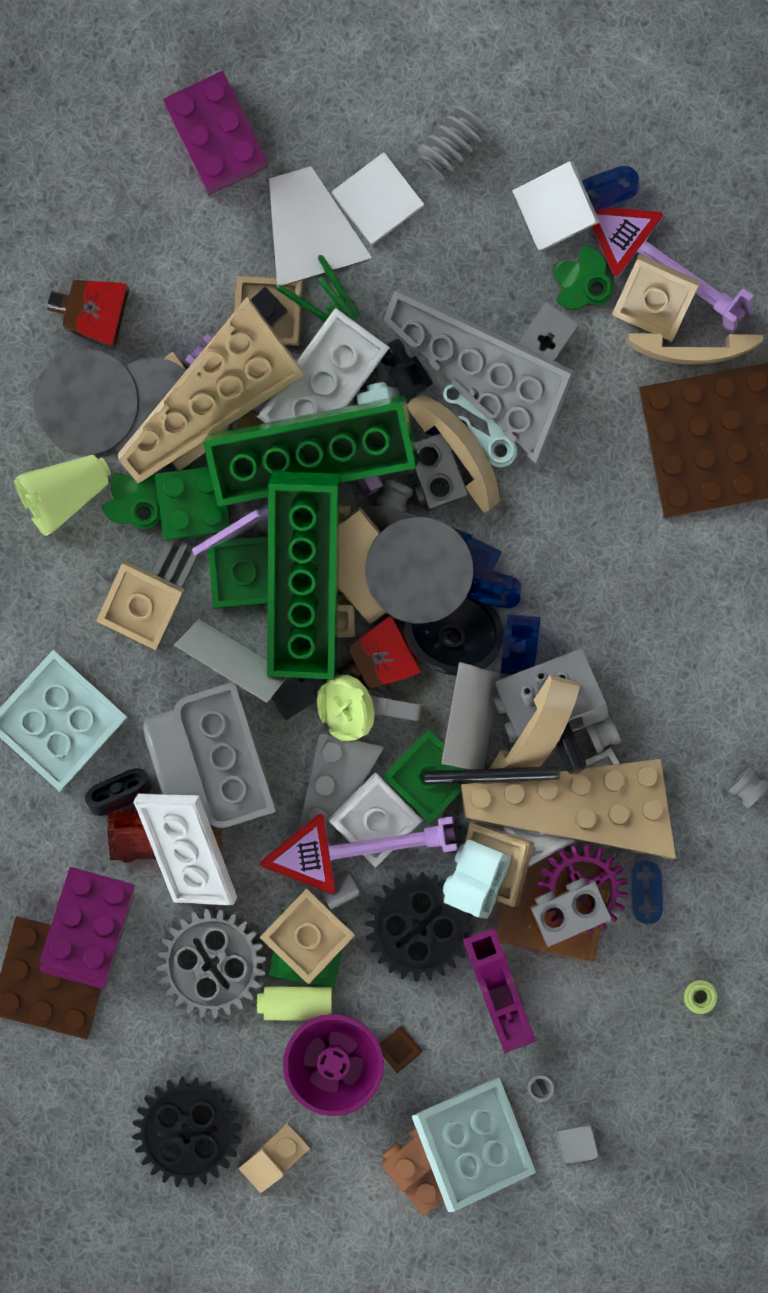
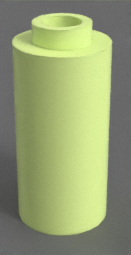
M264 987V993L257 994V1014H264V1020L309 1021L322 1015L332 1014V987Z

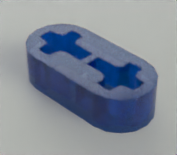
M629 166L616 167L582 181L587 194L589 190H594L595 193H598V197L594 199L591 195H588L595 211L629 200L639 190L638 173ZM624 178L626 182H629L630 186L624 188L622 184H619V180Z
M473 566L472 584L466 597L500 608H513L520 603L522 586L512 576L483 567Z
M643 860L636 863L631 869V909L636 920L643 924H652L660 919L663 912L662 874L657 864L652 861ZM643 866H648L649 871L655 872V878L649 879V890H644L643 880L637 879V873L643 871ZM644 894H649L650 904L656 906V912H651L648 919L645 918L644 913L638 912V906L644 905Z

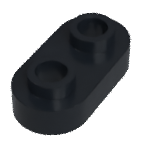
M130 769L91 787L85 795V802L92 814L97 816L109 815L118 809L134 803L138 794H148L152 788V783L143 769Z

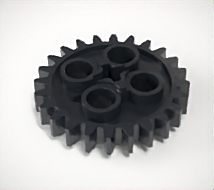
M424 872L420 873L418 881H414L411 874L407 873L406 883L403 884L395 877L394 889H390L386 885L382 886L386 894L384 898L374 895V900L379 904L378 908L372 907L367 909L375 918L374 920L365 921L366 926L374 928V932L366 935V939L376 940L377 942L370 951L371 953L378 951L383 953L378 960L379 964L387 960L391 962L388 969L389 973H392L397 967L401 968V979H404L410 971L413 972L414 980L418 982L420 973L425 972L430 981L433 976L432 971L436 969L444 976L445 970L443 966L446 963L455 969L457 966L453 957L456 955L465 958L466 956L460 947L464 945V933L474 931V928L465 925V921L471 919L473 915L463 913L462 910L444 903L445 894H443V887L445 882L441 886L437 885L438 875L436 874L428 882ZM418 893L426 894L430 898V906L424 912H417L411 907V900ZM438 905L442 906V911L426 923L425 928L427 932L424 935L417 932L402 947L396 946V943L413 929V919L416 918L422 921ZM392 916H400L405 921V928L399 934H391L386 929V922ZM443 918L448 919L452 923V932L446 937L437 936L433 929L435 922ZM415 941L424 942L427 945L425 957L422 959L410 957L408 949L411 943Z
M182 1076L179 1086H175L174 1082L168 1079L166 1091L157 1085L154 1088L157 1098L146 1095L144 1099L149 1107L139 1106L137 1112L144 1116V1118L133 1121V1125L141 1128V1131L133 1134L132 1139L142 1140V1144L135 1149V1152L146 1153L147 1156L141 1162L142 1165L150 1162L154 1164L150 1173L152 1176L160 1170L164 1172L162 1177L163 1183L170 1176L175 1177L176 1187H179L184 1178L187 1179L188 1185L191 1188L194 1185L195 1178L199 1177L205 1185L207 1184V1173L210 1172L215 1178L220 1176L217 1168L218 1165L226 1169L230 1167L228 1160L225 1158L226 1155L230 1157H236L237 1151L230 1146L231 1144L241 1143V1138L233 1135V1132L242 1129V1124L232 1123V1119L239 1115V1111H228L227 1108L231 1105L233 1099L230 1098L224 1101L220 1099L223 1088H220L215 1093L211 1092L212 1081H208L203 1088L199 1087V1077H195L192 1085H187L185 1076ZM198 1105L208 1106L212 1112L211 1119L205 1122L197 1120L193 1114L194 1108ZM164 1108L174 1109L178 1114V1121L172 1125L163 1123L160 1118V1111ZM185 1123L189 1124L190 1129L210 1126L217 1127L216 1132L193 1133L190 1140H185L184 1134L159 1137L157 1135L158 1131H180ZM200 1139H209L213 1142L215 1150L210 1155H202L197 1151L196 1143ZM167 1142L177 1143L180 1146L181 1155L177 1158L167 1157L163 1152V1145Z

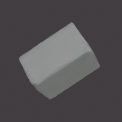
M348 871L334 877L335 893L330 894L321 890L329 908H332V910L357 897L360 893Z
M590 1123L557 1130L565 1164L599 1158Z

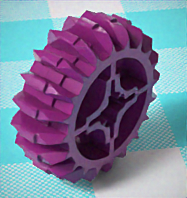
M574 844L571 845L572 856L568 857L564 849L558 850L559 856L562 859L561 862L558 863L554 858L549 857L548 862L554 869L552 872L545 868L541 869L540 873L548 876L549 879L548 882L538 881L537 887L547 888V893L554 891L555 894V884L563 869L567 871L570 883L576 881L574 874L578 880L584 878L574 863L580 861L592 862L604 872L591 878H585L586 882L595 881L597 887L600 888L609 881L610 893L605 906L611 921H617V917L611 911L613 908L624 911L625 906L616 901L617 897L628 898L627 892L618 891V886L626 885L628 881L626 878L616 879L615 875L623 871L622 866L619 865L613 869L609 867L615 860L613 855L608 856L603 861L601 857L604 854V849L599 847L595 855L592 856L590 855L591 845L585 844L583 854H579L578 847ZM580 895L576 901L582 902L590 912L594 906L592 896H588L591 902L590 905L587 899ZM556 907L550 908L545 912L546 914L552 910L555 911V914L550 919L553 925L561 918L563 919L561 910ZM605 923L598 925L602 931L607 929ZM594 927L586 930L589 935L594 934Z

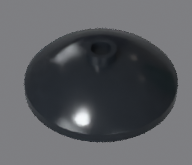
M469 590L466 598L455 611L440 620L429 623H410L404 621L405 639L413 654L429 668L448 675L457 676L459 662L485 669L496 659L503 643V626L496 610L487 600ZM444 640H449V641H451L453 644H449V643L445 642Z

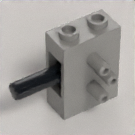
M582 648L495 681L497 694L492 696L498 713H505L509 722L505 723L504 727L512 743L518 740L537 711L533 700L549 675L579 683L580 688L572 714L556 744L569 774H579L586 769L587 765L573 732L609 718L607 704Z

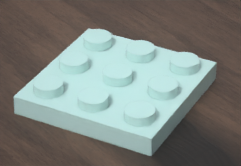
M52 650L0 707V738L61 792L128 717L55 650Z
M500 1078L492 1079L412 1115L448 1212H455L536 1173Z

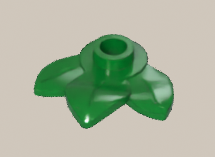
M583 245L578 262L563 261L553 264L552 269L555 280L563 288L556 298V302L561 306L571 310L580 309L587 304L600 306L607 303L612 297L614 288L611 279L605 275L606 261L591 246ZM593 284L602 286L603 292L600 295H594L591 292L590 287Z
M114 473L111 480V492L114 499L104 503L101 507L106 517L117 524L131 523L132 526L139 530H149L155 527L160 520L154 474L137 483L134 478L128 475ZM146 508L150 511L151 515L148 519H141L138 516V511Z

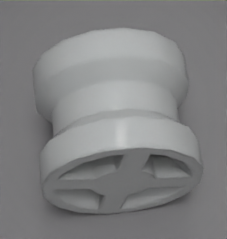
M385 478L382 482V494L376 497L374 504L393 507L406 513V503L408 499L413 497L415 491L401 483Z
M610 715L609 718L584 728L596 754L603 752L604 747L610 744L616 746L621 743L620 736Z
M749 766L731 784L728 791L732 795H738L742 799V804L748 809L768 789V782L760 780L756 776V771Z

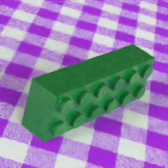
M405 395L208 434L203 441L218 507L268 497V483L272 471L340 474V483L414 469L419 462Z
M272 471L268 483L267 677L332 680L335 678L338 647L340 474Z

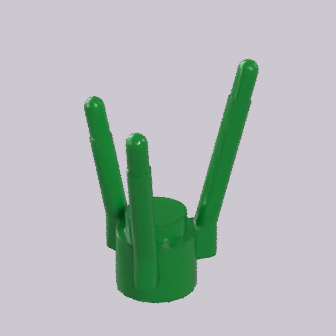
M319 255L318 260L338 292L337 294L324 277H319V283L332 299L325 308L329 312L328 314L284 286L278 285L276 287L279 292L320 318L324 323L335 308L353 321L360 315V312L354 306L355 302L346 293L323 255Z

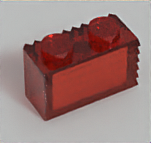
M111 810L108 812L107 835L110 861L120 860L130 863L143 859L156 860L138 812L134 810L129 812L127 810L123 812Z

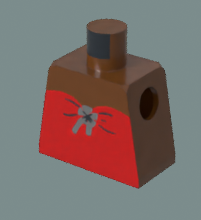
M73 280L69 295L51 291L47 310L65 314L62 326L66 331L115 350L130 289L125 283Z
M392 616L386 618L349 646L348 651L353 661L336 669L338 675H350L358 680L363 679L369 690L411 678L421 673Z

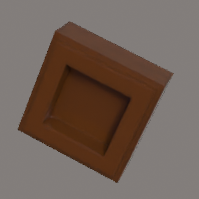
M402 1026L380 1043L384 1059L397 1074L423 1052Z

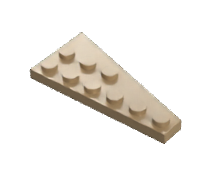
M248 296L118 453L119 461L137 483L145 480L202 443L208 434L219 432L305 376L303 369Z
M661 759L586 768L579 774H569L567 771L560 772L559 780L482 782L461 785L466 820L502 827L507 826L605 847L626 849L641 854L657 855L672 860L676 859Z

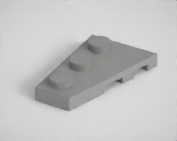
M319 733L299 830L318 814H323L327 837L331 838L336 828L328 819L362 786L385 746L356 740L352 742L341 741L332 735Z

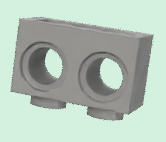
M442 434L416 442L418 455L421 451L430 449L436 453L438 458L437 462L432 466H425L419 461L416 468L407 470L409 475L416 474L419 486L414 487L420 506L426 504L428 510L432 511L467 498V492L451 448ZM441 480L448 485L449 492L446 496L435 497L430 492V485L434 481Z
M584 877L566 885L568 891L555 896L554 891L535 898L537 905L530 908L548 947L611 920L595 881L587 883ZM582 894H589L594 900V906L588 913H580L576 908V900ZM553 907L559 908L563 914L562 922L555 927L548 926L544 921L545 912Z

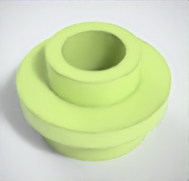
M693 981L684 991L685 1005L694 1013H708L717 1003V991L707 981ZM702 990L706 993V1000L703 1003L695 1001L694 995L697 991Z

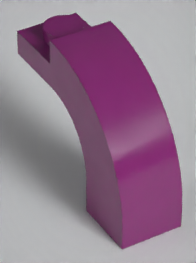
M495 928L463 939L504 1054L536 1042Z

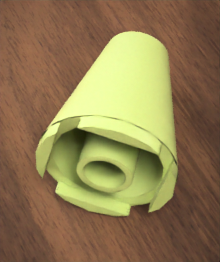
M89 455L22 473L15 477L14 484L25 509L29 508L34 516L31 518L39 531L44 536H47L56 531L109 484L108 476L111 475V471L102 457L97 459L94 455Z

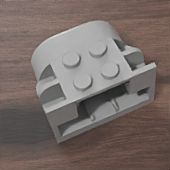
M230 682L186 696L177 702L173 710L148 717L144 720L143 730L163 795H198L210 826L212 825L217 828H227L278 811L239 685Z

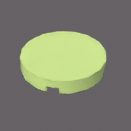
M337 675L334 680L328 679V682L320 687L317 696L318 714L322 723L326 722L330 728L328 732L333 737L347 742L355 741L367 735L373 726L375 715L373 701L367 689L358 679L350 675Z

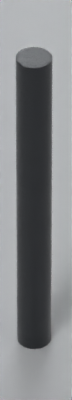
M559 766L425 771L426 784L560 779Z

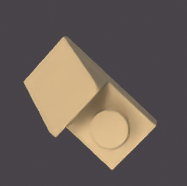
M286 1123L238 1169L262 1193L285 1175V1171L310 1149V1146L289 1123Z

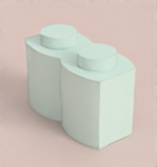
M468 839L465 844L459 847L456 853L455 862L457 867L453 876H449L444 884V903L479 918L487 919L497 899L499 887L505 878L512 855L478 841Z

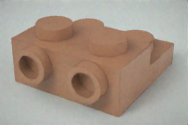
M414 1127L408 1133L411 1136L408 1141L402 1146L396 1142L382 1154L385 1160L381 1162V1166L400 1190L412 1201L420 1213L425 1216L443 1201V1197L417 1129Z

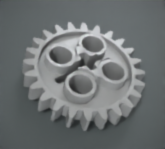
M208 908L205 909L204 918L200 919L199 915L194 911L192 912L191 923L183 917L179 919L182 927L181 930L174 927L169 928L170 933L174 936L173 940L163 938L161 941L168 947V951L158 952L157 955L166 959V963L157 966V970L166 971L167 975L159 982L160 984L170 983L172 987L166 992V996L176 993L178 998L175 1005L178 1006L184 1001L187 1002L186 1013L188 1014L194 1007H198L199 1016L203 1018L207 1009H211L215 1019L218 1017L219 1009L223 1008L229 1016L231 1015V1005L233 1003L239 1009H243L244 1005L241 998L243 996L250 1000L254 998L249 990L250 987H261V984L254 978L255 976L265 975L266 972L257 967L258 963L266 961V957L256 954V951L260 950L264 945L263 943L253 944L251 940L256 936L257 931L247 934L244 930L247 927L248 921H244L238 926L235 924L237 915L235 913L226 920L224 919L223 909L219 910L216 917H212L211 911ZM220 931L224 935L225 944L222 948L213 949L208 945L207 935L209 932ZM194 938L200 940L209 957L215 958L217 956L220 959L217 968L229 982L230 987L228 989L224 988L212 968L207 971L204 969L203 965L206 963V958L194 944ZM191 950L196 954L197 964L195 967L186 968L181 965L179 955L182 951ZM232 958H237L244 964V972L238 977H233L226 971V963ZM210 978L216 983V992L213 995L205 996L199 991L198 983L201 979Z

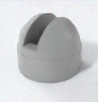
M545 1073L534 1075L528 1083L530 1097L538 1102L549 1100L556 1089L553 1078ZM537 1079L543 1080L549 1091L548 1093H544Z

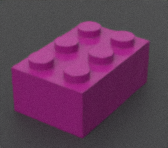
M223 70L163 99L165 109L208 196L268 168L266 158Z
M69 867L40 958V972L106 990L133 902L135 885Z

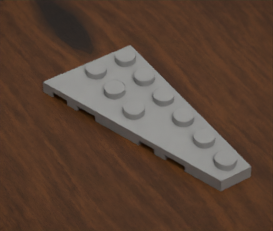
M400 288L394 290L383 321L412 348L416 347L430 360L429 364L435 370H440L452 381V386L487 419H492L506 432L505 436L513 443L517 442L528 453L527 456L535 464L541 460L575 371Z

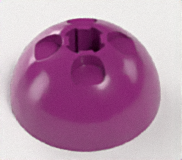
M322 1015L304 1023L290 1038L283 1056L284 1078L291 1094L302 1106L321 1115L340 1116L360 1109L375 1095L383 1077L384 1059L378 1040L364 1024L345 1015Z

